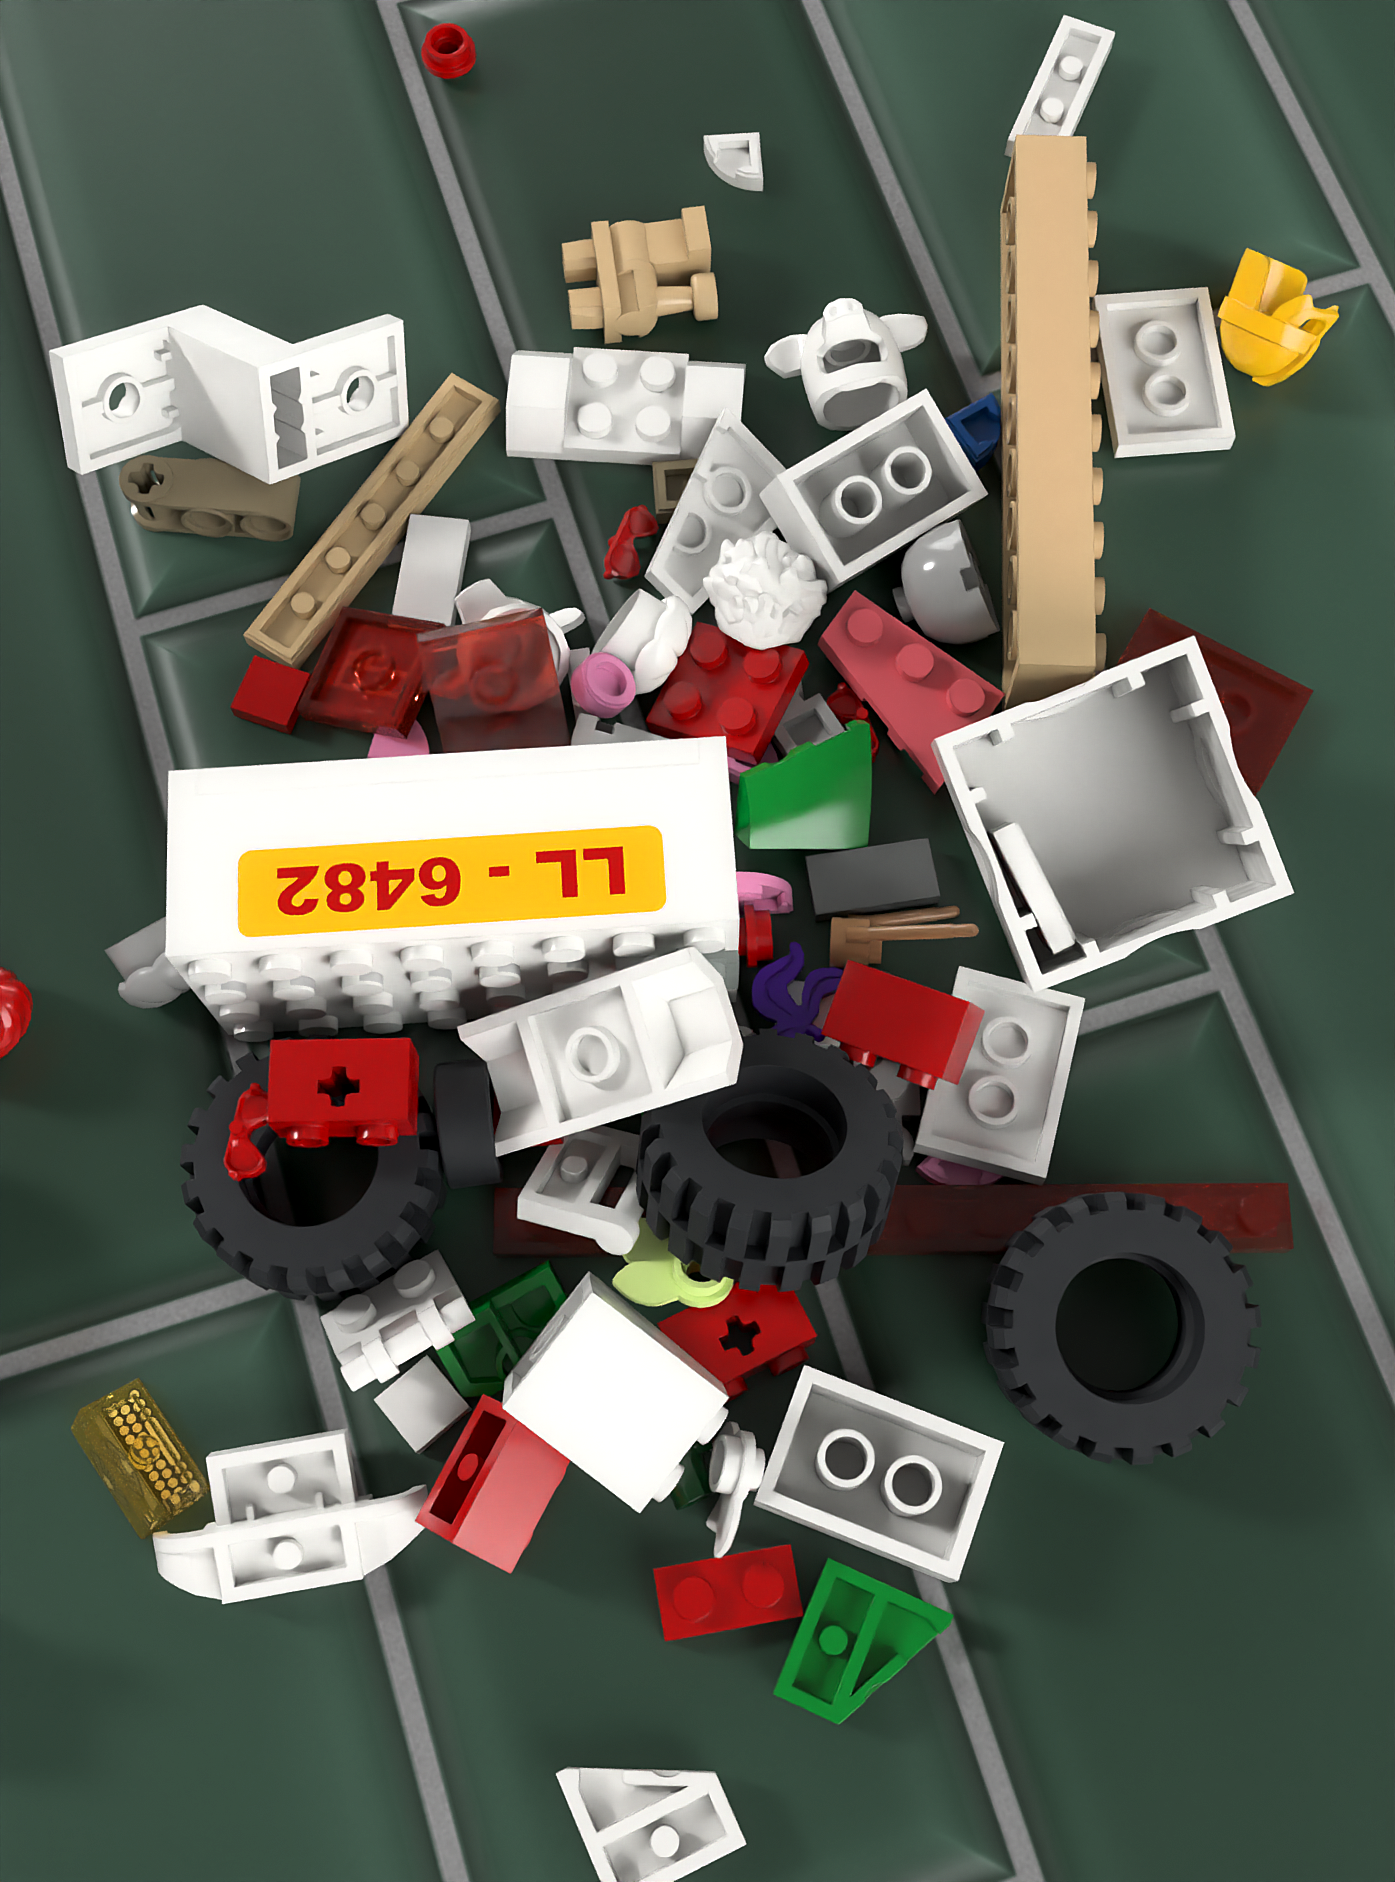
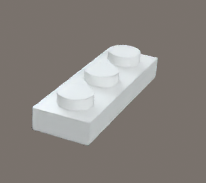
M1066 15L1063 16L1007 140L1004 155L1012 156L1016 134L1073 136L1111 50L1115 36L1114 31Z

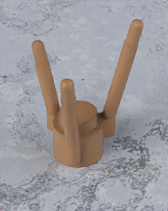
M957 906L931 907L877 915H848V918L832 917L830 967L845 968L848 959L868 966V963L881 964L882 941L974 937L978 934L979 929L975 924L910 925L956 918L960 914V909Z

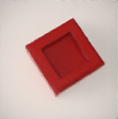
M254 655L230 708L236 717L290 735L314 682L310 673Z

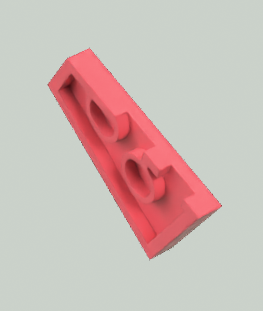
M854 590L821 635L817 644L859 699L867 701L888 727L887 735L900 751L905 749L923 772L921 778L934 795L945 780L930 744L938 737L990 717L1005 695L998 688L856 590Z

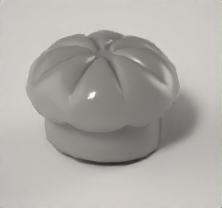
M166 916L104 950L125 979L124 982L119 983L118 992L120 997L129 1005L142 1009L158 1008L173 1001L181 993H185L191 988L166 958Z

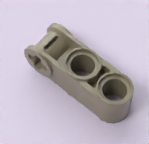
M152 455L138 456L129 460L120 472L119 486L125 498L131 502V512L137 524L145 530L152 532L193 533L207 537H250L270 542L284 541L293 536L301 481L298 474L279 482L268 484L219 459L200 458L194 460L156 457ZM151 471H154L158 482L154 481ZM147 507H151L154 517L150 515Z

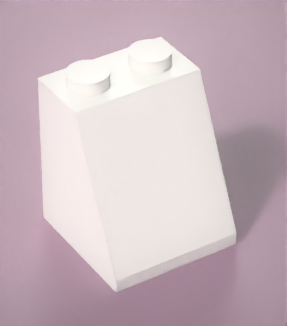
M588 1271L505 1378L502 1408L640 1513L652 1497L656 1501L661 1502L673 1490L684 1471V1466L679 1462L697 1440L700 1444L704 1445L716 1434L727 1417L728 1410L723 1405L729 1397L722 1382L604 1282Z

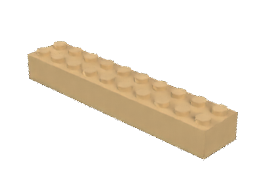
M1016 134L1000 210L1002 692L1005 693L1002 698V712L1026 702L1040 701L1083 684L1095 677V671H1103L1106 660L1105 633H1096V615H1101L1104 608L1105 580L1104 577H1095L1094 559H1101L1104 544L1103 522H1094L1093 505L1100 504L1103 488L1102 468L1093 467L1092 452H1098L1102 433L1101 415L1092 414L1091 399H1097L1101 378L1100 362H1091L1090 348H1096L1100 325L1099 311H1090L1089 297H1095L1099 272L1098 261L1089 260L1088 248L1094 247L1097 234V211H1088L1087 199H1092L1094 196L1096 162H1087L1086 137Z

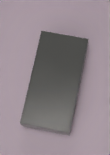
M928 838L805 856L804 866L815 922L832 920V917L845 918L848 915H865L936 904L940 899V891Z

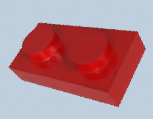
M791 1544L653 1569L665 1641L804 1616Z

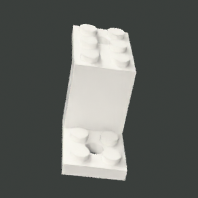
M199 305L49 350L67 466L81 475L183 440L268 484H273L400 437L409 427L403 320L389 314L291 344L208 306ZM358 377L359 388L354 391L349 403H347L348 387ZM124 383L126 395L120 401L118 408L111 411L109 407L110 394L117 385Z

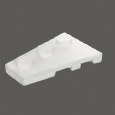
M727 407L720 413L644 576L665 598L673 595L680 597L688 605L691 615L709 598L703 584V579L709 576L711 568L718 563L723 541L728 539L736 545L739 539L749 540L756 537L762 531L772 533L778 527L759 494L777 475L787 469Z

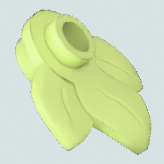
M640 1217L638 1221L639 1236L631 1251L622 1255L629 1264L621 1269L612 1281V1285L622 1295L637 1304L656 1307L678 1300L685 1305L698 1308L716 1305L727 1297L733 1286V1279L723 1277L719 1283L712 1279L707 1282H697L688 1278L689 1274L700 1272L701 1265L693 1260L688 1265L681 1262L668 1251L669 1237L662 1241L658 1239L648 1226L646 1218Z

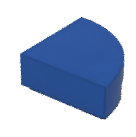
M993 393L945 418L947 425L975 472L980 470L991 459L1000 437L1001 410Z

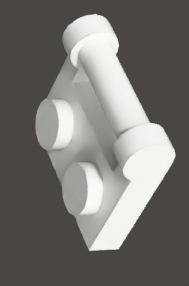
M599 1125L564 1136V1144L549 1145L518 1196L517 1218L595 1239L603 1250L614 1255L627 1254L631 1251L639 1236L638 1221L644 1212V1209L639 1205L636 1193V1164L640 1136ZM624 1165L634 1168L635 1172L615 1209L598 1205L619 1166Z

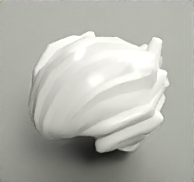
M762 531L756 537L749 540L739 539L736 545L728 539L724 540L721 545L718 563L711 568L709 576L703 579V584L711 604L715 607V619L719 629L745 646L759 650L799 642L811 626L813 620L821 614L822 605L827 600L826 580L816 578L815 567L810 557L805 554L798 555L797 552L791 550L788 543L779 540L775 533Z

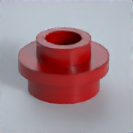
M443 23L433 27L427 33L422 45L421 55L425 68L431 74L440 78L452 79L460 77L471 70L476 61V48L472 38L462 27L452 23Z
M753 904L743 905V918H739L738 952L739 956H746L747 968H757V961L773 960L770 910H754Z

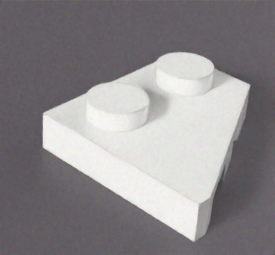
M567 1767L556 1773L600 1882H674L746 1845V1840L715 1771Z

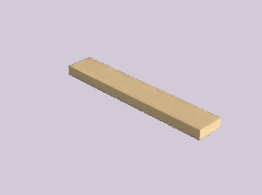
M451 373L243 634L247 644L277 663L299 670L407 532L410 514L420 515L500 413L499 400Z

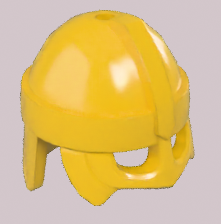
M1246 248L1229 295L1225 296L1217 315L1221 318V347L1227 360L1237 370L1253 376L1252 381L1269 387L1286 380L1310 360L1317 350L1321 338L1339 318V306L1335 305L1327 309L1314 307L1312 296L1309 294L1303 295L1307 285L1305 273ZM1309 320L1302 328L1299 327V326H1301L1305 321Z

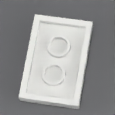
M1208 287L1095 295L1090 311H1099L1100 317L1096 350L1101 367V380L1114 458L1230 449L1236 435Z
M959 966L951 996L969 1001L983 1009L985 1013L958 1085L938 1078L934 1090L928 1089L913 1152L1042 1186L1048 1172L1085 998L1047 988L1034 993L1024 982Z

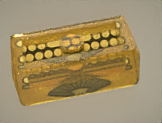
M139 1378L79 1409L71 1426L72 1433L141 1539L156 1532L210 1492V1485Z

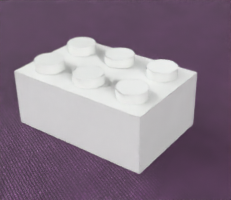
M927 389L777 475L759 494L791 550L797 552L798 555H808L813 561L816 578L826 580L828 586L826 594L910 545L917 537L928 530L948 522L988 495Z
M804 1365L753 1505L947 1583L956 1582L959 1580L1004 1442Z

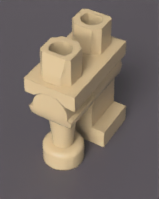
M704 206L682 208L681 219L644 224L635 220H625L609 226L608 221L591 222L592 239L562 243V261L566 283L596 280L597 286L568 290L572 329L603 328L605 344L622 342V335H638L639 338L648 335L656 325L659 316L692 310L697 321L718 319L717 287L714 273L710 272L711 243Z

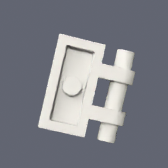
M438 1249L420 1260H414L405 1264L396 1274L380 1282V1284L361 1294L348 1297L337 1308L320 1317L334 1353L342 1364L340 1370L353 1392L376 1378L380 1383L387 1381L400 1373L398 1365L432 1345L436 1351L455 1340L452 1335L454 1332L476 1320Z

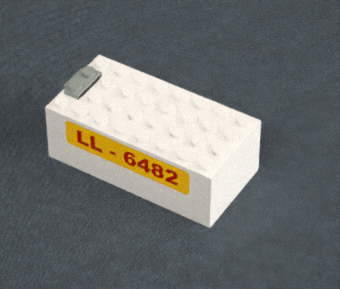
M726 736L168 771L166 958L227 1034L234 1035V1038L237 1040L260 1042L272 1039L274 1032L299 1030L300 1035L309 1037L310 1034L333 1036L338 1033V1028L363 1026L364 1030L370 1033L384 1034L400 1031L403 1028V1024L421 1022H428V1025L435 1029H456L458 1026L466 1024L468 1019H481L688 947H695L723 977L730 1003L736 1002L739 981L738 946L740 919Z

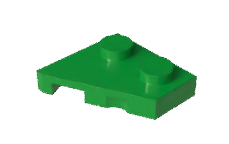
M827 1558L772 1694L840 1725L883 1683L888 1682L908 1664L907 1662L934 1637L948 1628L954 1615Z

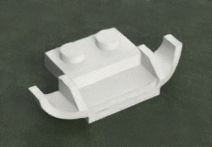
M348 1428L215 1451L206 1457L216 1522L208 1523L203 1530L170 1534L167 1533V1530L153 1533V1542L158 1573L165 1580L194 1595L220 1599L222 1604L363 1579L364 1575L390 1561L425 1528L415 1522V1519L428 1497L427 1485L415 1486L403 1493L373 1499L372 1494L358 1496Z

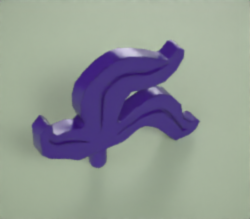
M794 941L789 944V955L768 964L755 976L752 985L753 1009L766 1021L776 1023L771 1029H777L778 1036L795 1038L797 1032L814 1037L816 1042H822L826 1036L821 1035L822 1029L813 1023L818 1017L821 1000L836 993L843 970L829 967L811 971L805 979L801 1005H797L788 993L787 987L797 979L804 969V953L800 944Z

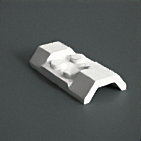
M574 347L573 354L518 350L512 354L506 400L507 456L652 465V462L699 459L720 413L726 407L741 422L746 364L689 361V354L582 347Z
M688 947L457 1027L460 1040L487 1062L501 1111L494 1135L496 1157L736 1084L743 1049L742 1038L723 977L695 947Z

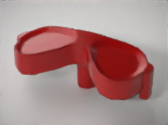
M641 504L626 511L616 535L609 538L608 545L610 548L604 559L606 572H604L603 577L605 579L618 578L627 580L639 574L641 565L633 545V540L655 535L659 529L656 519L645 505Z
M841 682L837 685V691L827 698L826 703L840 724H846L852 720H864L869 723L873 763L876 761V756L879 753V740L869 721L868 710L863 707L861 700L855 692L847 688L844 682Z
M252 1083L250 1089L243 1092L239 1097L234 1120L229 1125L231 1133L223 1161L225 1168L229 1172L228 1175L234 1181H241L242 1178H254L266 1171L267 1161L259 1148L251 1141L250 1136L254 1130L268 1124L266 1122L268 1092L264 1091L258 1083Z

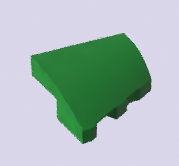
M852 720L845 724L847 727L846 731L817 745L808 741L791 749L788 755L779 762H763L740 773L734 834L749 849H857L868 847L872 797V753L869 723L864 720Z
M549 1260L467 1303L476 1320L454 1332L452 1335L455 1340L436 1351L462 1397H476L483 1394L492 1396L497 1391L504 1389V1380L569 1297Z

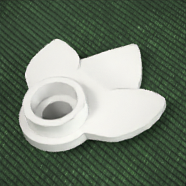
M731 1421L726 1423L712 1443L713 1451L709 1469L710 1489L712 1492L721 1493L706 1521L707 1527L716 1533L714 1557L721 1558L731 1547L738 1528L742 1503L749 1491L756 1492L759 1489L765 1468L764 1450L756 1448L754 1434L749 1431L740 1430L739 1425Z

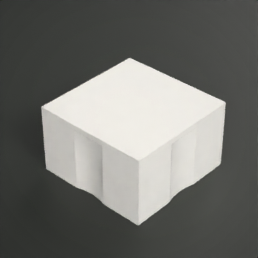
M1195 636L1101 672L1083 684L1040 701L1023 703L938 737L930 744L1022 980L1034 993L1124 959L1138 948L1159 937L1179 931L1202 929L1294 893L1260 803L1248 788L1237 766L1232 749L1230 726ZM1005 822L1019 824L1077 938L1074 940L1075 944L1055 954L1045 948L1034 929L1037 923L1033 913L1023 908L986 833Z

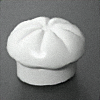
M638 589L610 621L591 654L603 652L619 658L633 675L636 686L635 695L653 691L665 682L677 665V657L681 656L687 647L692 633V616L688 605L678 596L673 595L660 601L644 590Z

